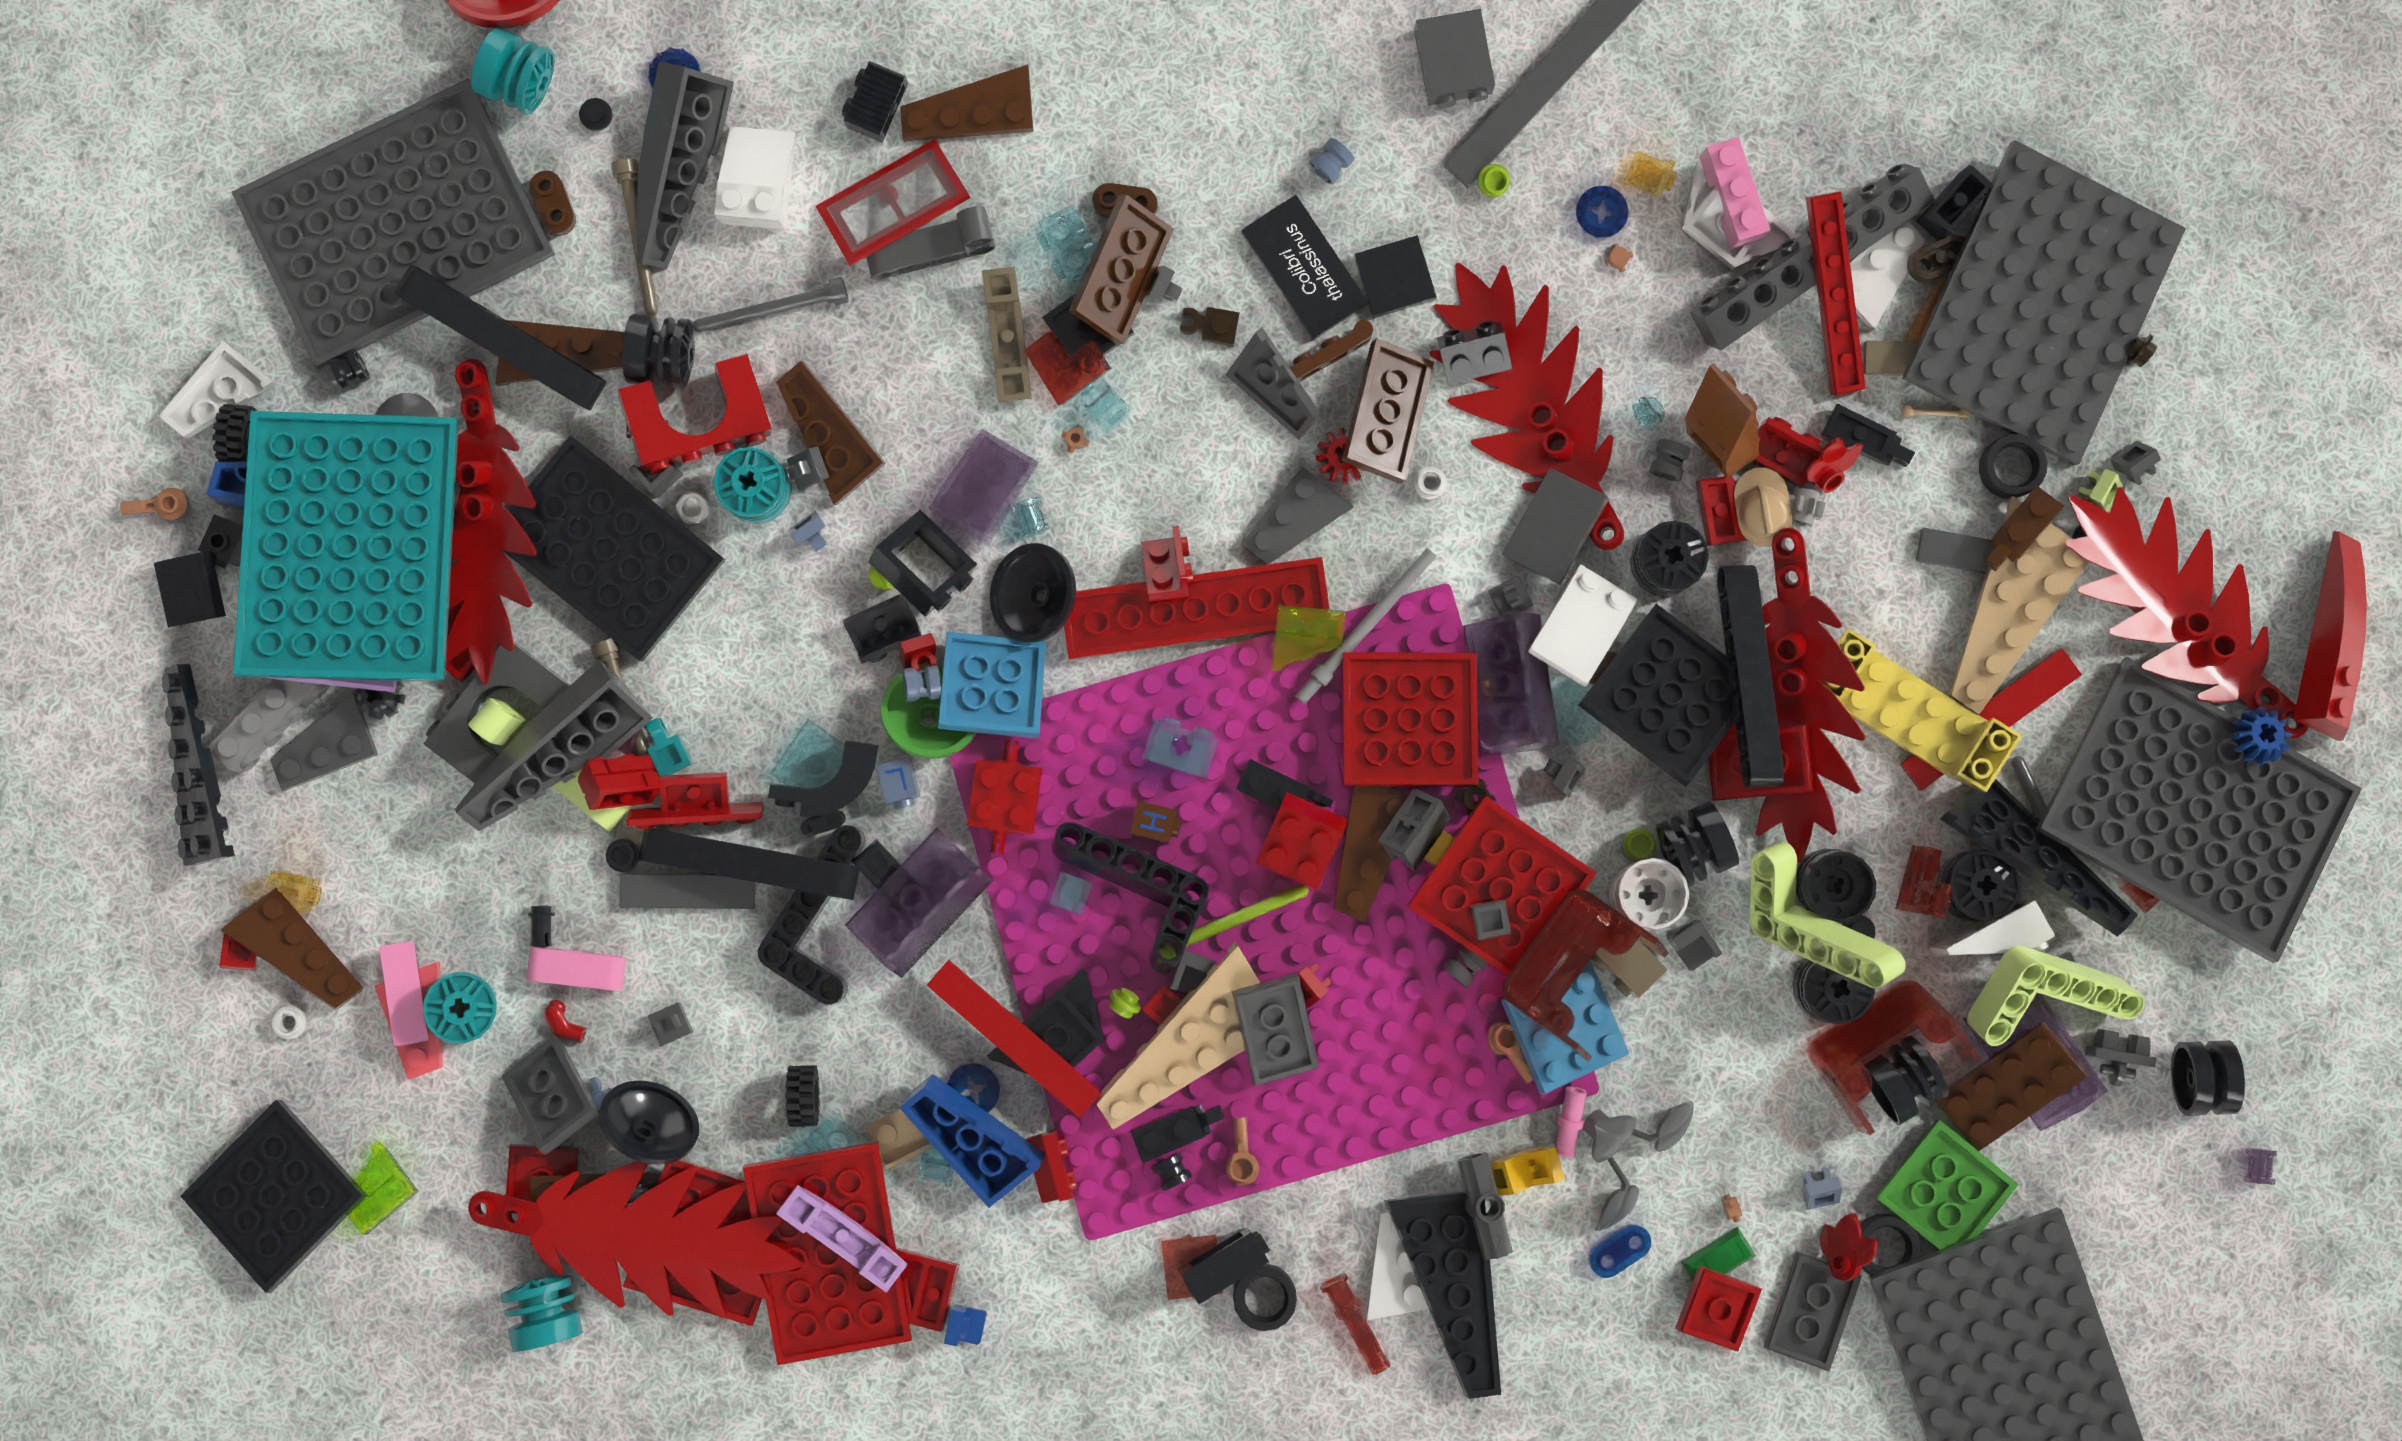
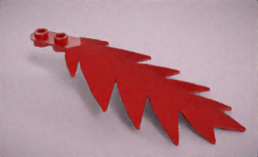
M1456 263V281L1461 305L1435 304L1434 309L1450 327L1462 329L1463 331L1476 328L1477 324L1484 321L1501 322L1506 336L1512 369L1473 378L1478 382L1496 387L1497 389L1452 397L1448 399V403L1469 414L1493 423L1520 429L1472 439L1471 444L1496 460L1535 477L1544 479L1549 468H1552L1605 494L1599 482L1602 481L1608 469L1614 438L1612 435H1608L1594 453L1603 403L1602 368H1597L1566 403L1578 353L1579 327L1574 326L1542 362L1549 318V287L1544 285L1522 320L1516 326L1514 289L1507 267L1505 265L1501 266L1491 288H1489L1476 274L1461 263ZM1440 350L1429 352L1432 358L1443 364ZM1542 481L1523 483L1522 487L1524 490L1535 494ZM1609 501L1589 534L1594 545L1605 551L1617 548L1624 539V528ZM1607 530L1614 531V536L1610 540L1603 539V533Z
M471 358L460 363L455 369V380L460 386L462 397L460 410L466 420L467 430L458 434L456 480L462 488L454 514L459 513L453 518L451 561L460 559L451 568L449 610L461 602L463 604L448 636L446 662L451 661L468 648L473 666L481 683L484 685L489 681L497 643L509 652L514 650L511 625L500 596L527 608L532 606V601L522 580L502 551L535 556L536 549L514 516L502 504L532 509L536 507V503L526 481L509 455L502 449L519 451L520 447L505 427L496 424L486 367L480 360Z
M2118 487L2110 513L2094 503L2074 495L2068 498L2076 519L2086 537L2067 540L2065 546L2083 559L2116 573L2112 576L2079 586L2077 592L2104 602L2127 607L2145 608L2108 630L2110 635L2159 644L2177 643L2141 665L2143 670L2169 679L2201 685H2217L2197 695L2198 700L2213 703H2229L2240 699L2252 711L2258 707H2265L2267 713L2272 710L2278 711V721L2286 720V718L2293 719L2296 704L2261 675L2268 661V627L2263 626L2250 650L2252 636L2250 603L2242 564L2236 566L2211 608L2213 594V547L2211 531L2209 529L2203 532L2178 574L2176 522L2170 497H2165L2146 544L2144 543L2134 507L2122 487ZM2148 578H2151L2175 597L2167 609L2163 604L2165 598L2148 584ZM2262 695L2266 696L2270 702L2269 706L2263 705L2259 697ZM2295 721V728L2292 729L2287 724L2283 728L2284 731L2292 733L2289 739H2297L2307 732L2308 727Z
M1783 528L1772 539L1778 598L1764 604L1762 609L1764 624H1770L1765 628L1778 727L1808 725L1814 792L1766 796L1760 810L1755 834L1761 836L1779 823H1782L1786 840L1794 848L1797 862L1801 863L1811 840L1814 822L1832 835L1837 833L1833 808L1818 774L1855 794L1861 791L1849 766L1821 729L1860 741H1864L1866 735L1836 695L1821 681L1860 692L1864 691L1865 686L1849 658L1829 631L1821 624L1824 623L1837 629L1842 627V622L1833 610L1821 599L1814 595L1811 596L1804 537L1794 528ZM1786 538H1790L1793 541L1794 548L1792 550L1785 546ZM1790 571L1796 573L1798 577L1797 582H1792L1789 579ZM1735 723L1727 733L1736 732Z
M635 1161L614 1169L577 1189L568 1197L566 1196L580 1176L579 1171H575L556 1181L539 1196L536 1202L490 1191H480L471 1197L468 1204L470 1217L477 1224L530 1236V1242L537 1254L557 1275L564 1273L559 1252L563 1259L595 1290L619 1308L625 1306L617 1261L632 1281L668 1316L673 1315L674 1310L666 1268L699 1302L720 1318L726 1317L727 1313L712 1271L742 1291L767 1300L771 1295L760 1274L779 1273L803 1266V1262L788 1251L766 1241L784 1221L780 1216L756 1217L719 1228L746 1191L745 1181L723 1189L674 1216L699 1170V1167L696 1165L673 1175L645 1192L627 1207L626 1205L648 1163ZM481 1203L486 1205V1214L481 1209ZM512 1210L517 1213L518 1218L516 1222L512 1218Z

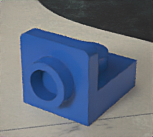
M954 1304L950 1312L944 1344L958 1346L960 1341L976 1345L980 1344L987 1312L981 1309Z

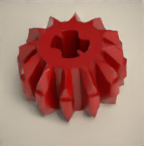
M1339 428L1337 439L1330 431L1326 433V439L1329 444L1320 441L1317 445V448L1325 453H1319L1315 456L1316 462H1327L1320 467L1319 472L1325 474L1331 470L1332 473L1329 481L1332 483L1336 480L1337 474L1342 475L1341 481L1343 485L1348 484L1349 473L1356 481L1360 480L1361 474L1357 469L1358 467L1348 463H1340L1338 461L1339 455L1335 453L1337 450L1341 453L1342 449H1345L1347 441L1345 429Z

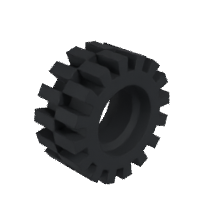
M223 404V406H220L219 413L215 417L217 423L213 425L215 434L212 435V440L215 441L213 451H216L215 457L218 459V462L247 461L250 412L257 411L253 406Z
M817 1065L789 1066L787 1068V1081L785 1085L788 1126H817L820 1112V1088Z

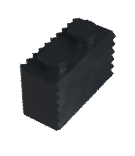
M869 61L865 69L861 68L856 76L855 87H857L854 97H848L844 103L842 116L844 117L843 121L846 127L883 143L908 86L906 76Z
M1969 165L1958 173L1935 199V202L1916 221L1937 241L1948 237L1967 218V215L1975 209V206L1984 199V196L1993 189V184L1975 167Z

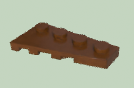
M1028 64L900 106L903 141L1034 132Z
M507 320L593 373L623 369L622 349L625 332ZM498 357L495 382L497 386L524 381H537Z
M800 361L776 383L793 420L796 421L803 435L802 439L807 449L818 446L829 478L824 480L830 493L828 495L833 505H838L883 467L886 462L805 362Z
M1354 786L1334 910L1365 923L1392 860L1383 846L1378 843V840L1408 795L1387 786Z
M277 887L221 929L222 933L243 945L245 949L254 955L259 956L272 965L274 969L298 983L300 987L335 1011L363 990L361 984Z

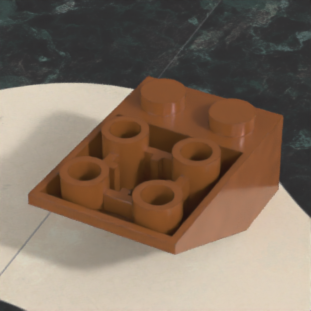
M1713 363L1709 366L1685 416L1686 431L1728 479L1759 457L1758 442L1760 438L1757 432L1759 423L1756 419V410L1758 408L1754 400L1747 393L1744 395L1740 393L1730 373L1726 370L1721 372Z

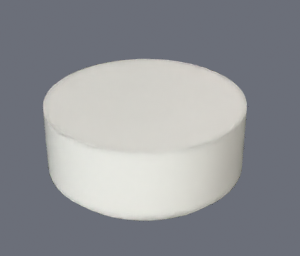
M698 492L684 493L676 503L678 517L688 525H700L710 515L711 507L709 501Z

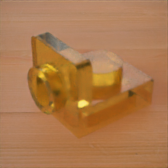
M1637 150L1623 183L1659 198L1663 190L1670 191L1678 174L1672 171L1676 161L1670 159L1668 163H1665Z
M281 870L270 871L268 884L278 885V892L296 896L299 894L296 906L298 911H313V907L318 905L322 894V889L319 887L320 879Z

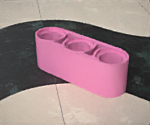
M531 946L526 980L622 991L627 957Z

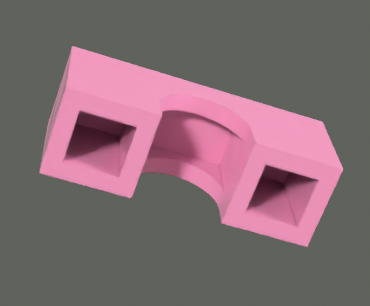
M1739 136L1707 146L1699 156L1709 188L1715 186L1719 192L1723 206V216L1720 218L1730 250L1762 240L1770 232V228Z

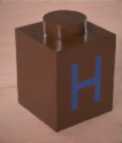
M1138 801L1130 834L1170 844L1171 837L1178 838L1182 819L1176 817L1177 810Z

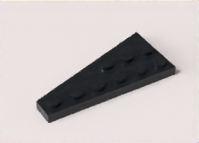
M176 664L165 669L162 677V688L167 693L168 707L165 710V720L167 725L170 726L171 731L168 752L174 762L171 784L173 791L177 793L178 806L175 808L174 815L176 824L180 825L181 839L178 841V854L183 859V866H192L233 857L235 854L233 845H226L223 836L224 831L228 829L226 816L222 817L217 810L221 794L210 748H203L201 734H204L206 730L204 721L199 720L195 716L194 710L198 705V696L190 664Z

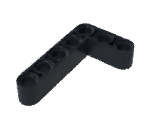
M1074 822L1061 824L1056 830L1052 845L1053 853L1058 859L1169 907L1151 949L1149 961L1152 968L1157 972L1170 973L1175 970L1208 897L1209 888L1205 880ZM1069 837L1074 839L1077 844L1075 846H1066L1062 843L1061 839ZM1102 851L1106 854L1107 858L1104 860L1096 859L1093 857L1092 852ZM1125 864L1134 865L1138 872L1128 873L1122 866ZM1157 877L1164 878L1169 885L1160 887L1155 884L1153 879ZM1194 891L1199 896V899L1189 900L1184 895V892ZM1181 920L1186 924L1187 928L1177 929L1172 925L1171 921ZM1163 948L1169 949L1174 954V957L1171 959L1163 958L1158 950Z
M851 825L838 827L816 859H833L837 863L853 865L852 861L864 848V833L859 828ZM847 831H852L857 837L856 845L850 850L844 849L841 845V837ZM795 890L758 948V958L765 967L817 1001L826 1005L838 1003L846 997L848 992L846 980L799 949L800 944L832 896L820 894L819 902L814 906H810L805 902V891ZM792 915L798 916L801 920V929L796 934L790 933L786 928V921ZM773 943L779 944L783 950V956L778 962L771 961L767 955V950ZM801 961L806 962L811 968V974L807 980L799 979L795 973L796 965ZM827 980H833L839 986V993L833 999L828 998L823 992V985Z

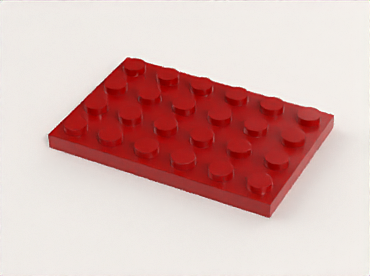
M878 1141L743 1166L751 1218L778 1216L776 1212L798 1185L849 1216L898 1255ZM785 1220L767 1238L766 1241L785 1249L803 1262L801 1268L779 1273L761 1274L771 1295L766 1300L777 1365L912 1341L901 1274L886 1293L859 1273V1269L809 1233H802Z

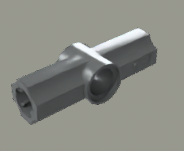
M1483 1152L1465 1156L1458 1160L1467 1195L1466 1210L1473 1219L1482 1258L1490 1260L1508 1256L1513 1250L1503 1215L1505 1203L1502 1197L1498 1195L1488 1153ZM1488 1198L1490 1209L1483 1215L1480 1211V1204L1483 1199Z

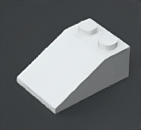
M730 126L717 183L714 215L721 224L786 230L796 138L795 132Z
M1580 564L1564 587L1528 652L1586 687L1638 599Z
M2018 900L2012 910L1999 919L1977 921L1929 947L1932 954L1944 955L2005 953L2008 949L2017 945L2042 951L2048 947L2046 941L2055 937V934L2036 900Z

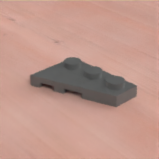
M1263 327L1255 332L1225 375L1299 440L1306 434L1321 413Z
M354 693L347 696L270 759L281 791L290 790L378 755L365 717L356 705L359 701Z

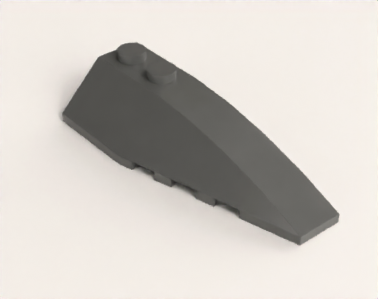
M659 62L644 129L639 164L636 215L638 263L664 269L668 268L683 233L680 223L684 216L691 214L696 203L691 200L698 183L704 184L708 172L704 170L710 155L716 156L720 147L734 84L733 81L687 67Z
M599 660L551 701L520 731L475 782L455 808V811L476 830L481 831L518 809L517 805L530 798L536 800L545 795L547 788L560 781L566 783L575 778L574 773L583 769L586 761L599 756L606 759L653 717L624 682Z

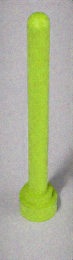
M1299 884L1193 930L1186 947L1308 895L1309 889L1306 885ZM1160 949L1163 958L1171 959L1174 957V954L1169 949Z

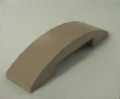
M1015 266L983 270L982 277L990 325L998 401L1002 403L1032 399Z

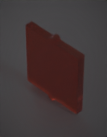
M1187 1234L1185 1238L1161 1240L1168 1300L1190 1297L1195 1300L1177 1268L1216 1246V1234L1195 1237Z

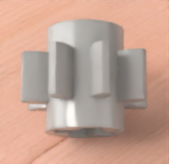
M1795 488L1794 495L1789 494L1792 524L1811 527L1813 526L1814 519L1820 520L1823 518L1826 503L1818 501L1819 492L1805 488Z

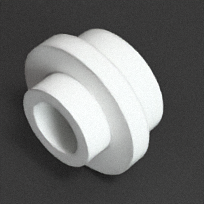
M1427 466L1417 472L1413 485L1420 497L1433 500L1443 494L1446 489L1447 480L1440 469ZM1426 478H1433L1436 482V487L1427 489L1424 486V480Z
M284 1006L278 1009L272 1018L273 1031L283 1039L299 1037L307 1025L304 1012L295 1006ZM289 1016L295 1020V1025L292 1029L288 1028L285 1024V1020Z

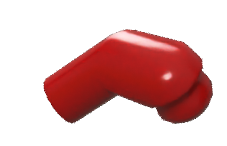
M550 1001L548 1007L544 1009L543 1017L552 1033L581 1044L587 1028L567 1021L564 1015L566 1006L562 1001Z

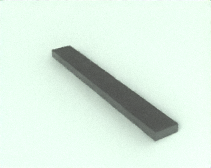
M1597 0L1449 158L1444 167L1469 188L1478 178L1481 169L1491 164L1643 0Z

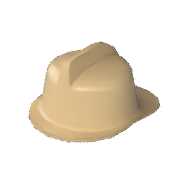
M1754 468L1746 471L1738 479L1734 488V500L1739 527L1742 535L1750 543L1760 547L1772 546V539L1775 534L1783 528L1792 527V511L1788 489L1784 479L1771 469Z

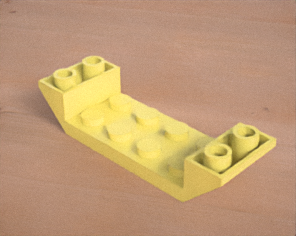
M1847 628L1838 641V645L1851 661L1865 689L1860 692L1825 681L1821 682L1836 695L1856 720L1912 755L1917 756L1949 778L1986 793L2022 735L1995 718L1986 720L1874 651L1877 645Z

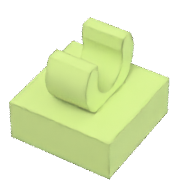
M2105 469L2101 476L2097 472H2088V479L2095 482L2096 485L2092 489L2080 486L2079 492L2083 498L2091 500V503L2108 512L2112 506L2117 488L2123 487L2120 478L2116 472Z

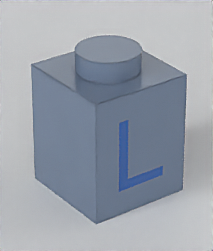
M905 757L876 765L885 804H894L895 809L915 805L913 799L921 797L912 759Z

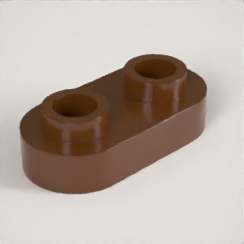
M552 171L536 173L530 181L529 189L543 226L550 233L557 236L570 233L576 224V214L563 181ZM543 183H551L549 190L541 191ZM556 212H562V218L559 221L555 222L552 220Z
M1104 183L1097 187L1093 193V207L1100 216L1105 218L1110 217L1119 195L1125 194L1135 201L1145 199L1147 201L1145 208L1154 215L1157 213V198L1151 190L1144 187ZM1111 194L1115 197V200L1111 204H1106L1103 202V197Z

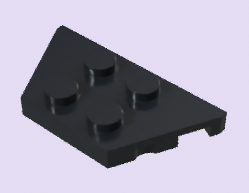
M1084 969L1079 971L1023 1022L1024 1025L1073 1067L1105 1040L1088 975ZM998 1047L994 1048L987 1055L989 1060L1028 1074Z

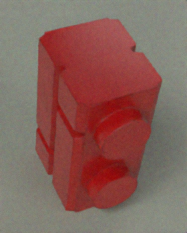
M629 753L616 759L606 760L601 756L594 757L586 761L578 776V783L582 793H585L584 798L589 810L653 803L661 789V781L657 772H654V765L649 755L635 757L634 754Z

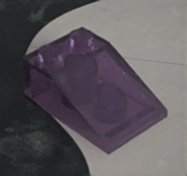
M982 429L949 474L928 509L933 515L989 547L1039 462Z

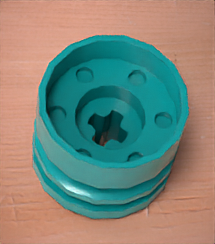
M493 29L481 44L476 55L471 77L472 90L476 94L495 102L504 99L507 107L517 108L519 112L527 115L532 114L543 101L551 83L555 65L554 53L551 49L544 46L539 47L532 41L523 44L520 36L506 30Z
M753 447L735 449L724 456L716 467L713 480L715 494L721 504L742 521L754 524L770 522L781 515L789 504L792 492L791 482L787 480L783 466L763 449ZM746 479H754L757 485L756 487L749 486L747 488L744 485V481Z
M455 972L441 977L429 988L424 999L423 1016L428 1028L438 1038L449 1043H468L480 1038L490 1028L496 1016L497 1000L492 987L482 977L470 972ZM457 998H462L463 1003H469L470 1009L464 1012V1017H458L457 1012H451L450 1006L456 1004Z
M545 1276L528 1280L500 1294L502 1303L518 1301V1305L504 1310L505 1317L521 1316L522 1322L508 1328L513 1352L544 1347L571 1339L583 1333L579 1311H562L561 1305L575 1299V1293H558V1290L573 1285L571 1276Z

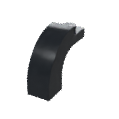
M845 740L841 767L831 781L816 788H802L771 783L768 798L775 799L774 805L794 808L795 802H800V816L814 817L836 812L855 800L867 786L875 769L879 745Z

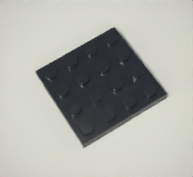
M1657 603L1578 704L1584 711L1685 787L1689 785L1735 723L1726 655Z
M275 1100L180 1197L265 1293H272L368 1195L282 1100Z

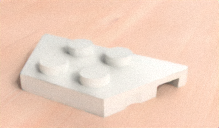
M1700 159L1696 162L1681 229L1730 269L1734 270L1778 250L1779 246L1785 241L1799 237L1797 233L1763 207L1770 232L1762 240L1730 250L1720 218L1723 216V206L1719 192L1715 186L1709 188Z

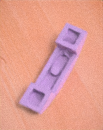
M798 1185L776 1212L778 1216L799 1231L809 1233L859 1269V1273L886 1293L907 1266V1263L856 1221Z

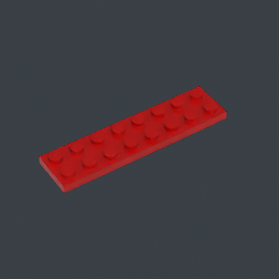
M1317 557L1193 575L1194 582L1187 583L1189 597L1149 602L1146 581L1076 591L1073 610L1064 625L1068 659L1074 660L1331 624L1323 558Z

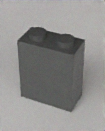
M1481 9L1416 20L1414 34L1428 106L1436 104L1437 108H1446L1455 105L1457 100L1468 98L1469 102L1486 100L1488 95L1493 93L1495 80Z

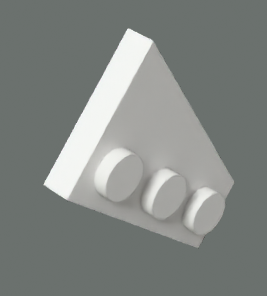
M1389 1211L1380 1213L1366 1315L1367 1321L1429 1309Z

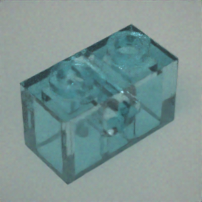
M1163 716L1162 721L1154 719L1142 757L1143 760L1207 779L1219 739L1212 738L1214 732L1195 726L1194 731L1181 728V721ZM1181 737L1186 738L1187 745L1191 747V750L1184 751L1182 755H1177L1176 748L1172 746L1173 741L1179 742Z

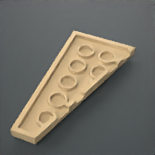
M2014 496L2008 500L2003 524L2022 503ZM2049 524L2020 559L2017 558L2013 563L2007 558L1996 572L1989 567L1987 569L1975 607L1977 608L1972 625L1969 627L1966 645L1962 657L1959 659L1948 695L1978 715L2089 563V561L2065 546V542L2072 540V538L2053 524Z
M1236 942L1230 946L1228 954L1220 963L1213 965L1207 972L1208 976L1195 990H1191L1157 1028L1158 1032L1153 1038L1137 1050L1136 1057L1125 1069H1120L1095 1100L1113 1130L1245 1050L1232 991L1259 984L1260 981Z

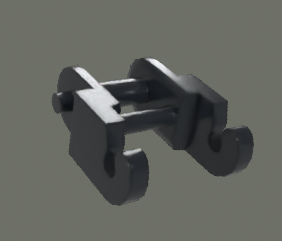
M838 810L827 815L810 817L801 824V831L804 835L811 831L814 835L841 827L845 823L846 816L842 811Z

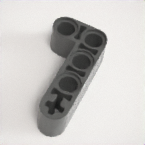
M974 206L963 209L956 214L957 220L914 230L867 256L871 279L881 280L993 251L996 246L985 207Z

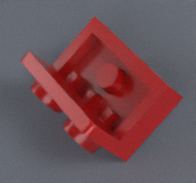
M1768 417L1757 430L1760 438L1758 442L1759 457L1752 462L1777 472L1786 481L1799 488H1803L1807 482L1806 471L1810 463L1820 458L1824 447L1820 445L1821 441L1815 436L1808 433L1801 435L1792 430V425L1786 420L1779 417H1774L1773 419Z
M1056 1129L1027 1137V1141L1046 1153L1039 1169L1034 1172L1041 1202L1047 1203L1058 1199L1059 1202L1073 1199V1190L1078 1189L1074 1170H1068L1065 1157L1069 1156L1065 1136L1059 1137Z

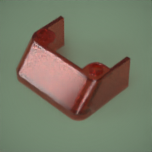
M1583 889L1574 890L1565 897L1508 974L1502 985V994L1513 1007L1582 1059L1589 1062L1592 1056L1580 1044L1567 1036L1574 1026L1575 1017L1573 1011L1561 1001L1566 992L1600 947L1613 955H1622L1627 953L1636 941L1639 940L1664 958L1669 952L1657 937L1589 891Z
M1898 981L1874 997L1871 1007L1861 1018L1851 1023L1834 1024L1809 1043L1807 1054L1810 1062L1856 1130L1861 1133L1872 1135L1875 1132L1856 1104L1865 1098L1872 1088L1871 1076L1863 1065L1916 1029H1919L1930 1042L1941 1044L1949 1041L1962 1061L1978 1063L1982 1060L1953 1016L1916 981Z

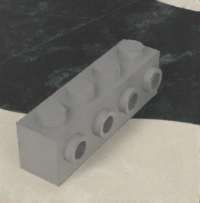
M273 679L207 748H210L211 753L229 771L241 773L249 771L259 762V756L268 747L274 746L283 737V732L292 723L300 720L307 712L306 708L315 699L322 697L329 690L330 685Z

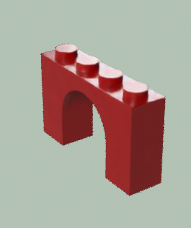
M748 354L715 363V374L725 402L726 413L721 423L715 429L705 434L686 435L670 427L661 414L651 380L618 389V398L642 472L650 470L651 474L661 473L673 463L682 461L684 465H688L702 460V455L715 452L716 456L724 455L734 451V446L747 443V446L751 447L767 441L766 437L771 435L772 428Z

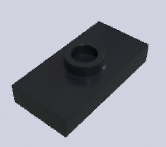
M877 838L852 861L855 866L860 867L859 871L897 910L922 889L918 881Z

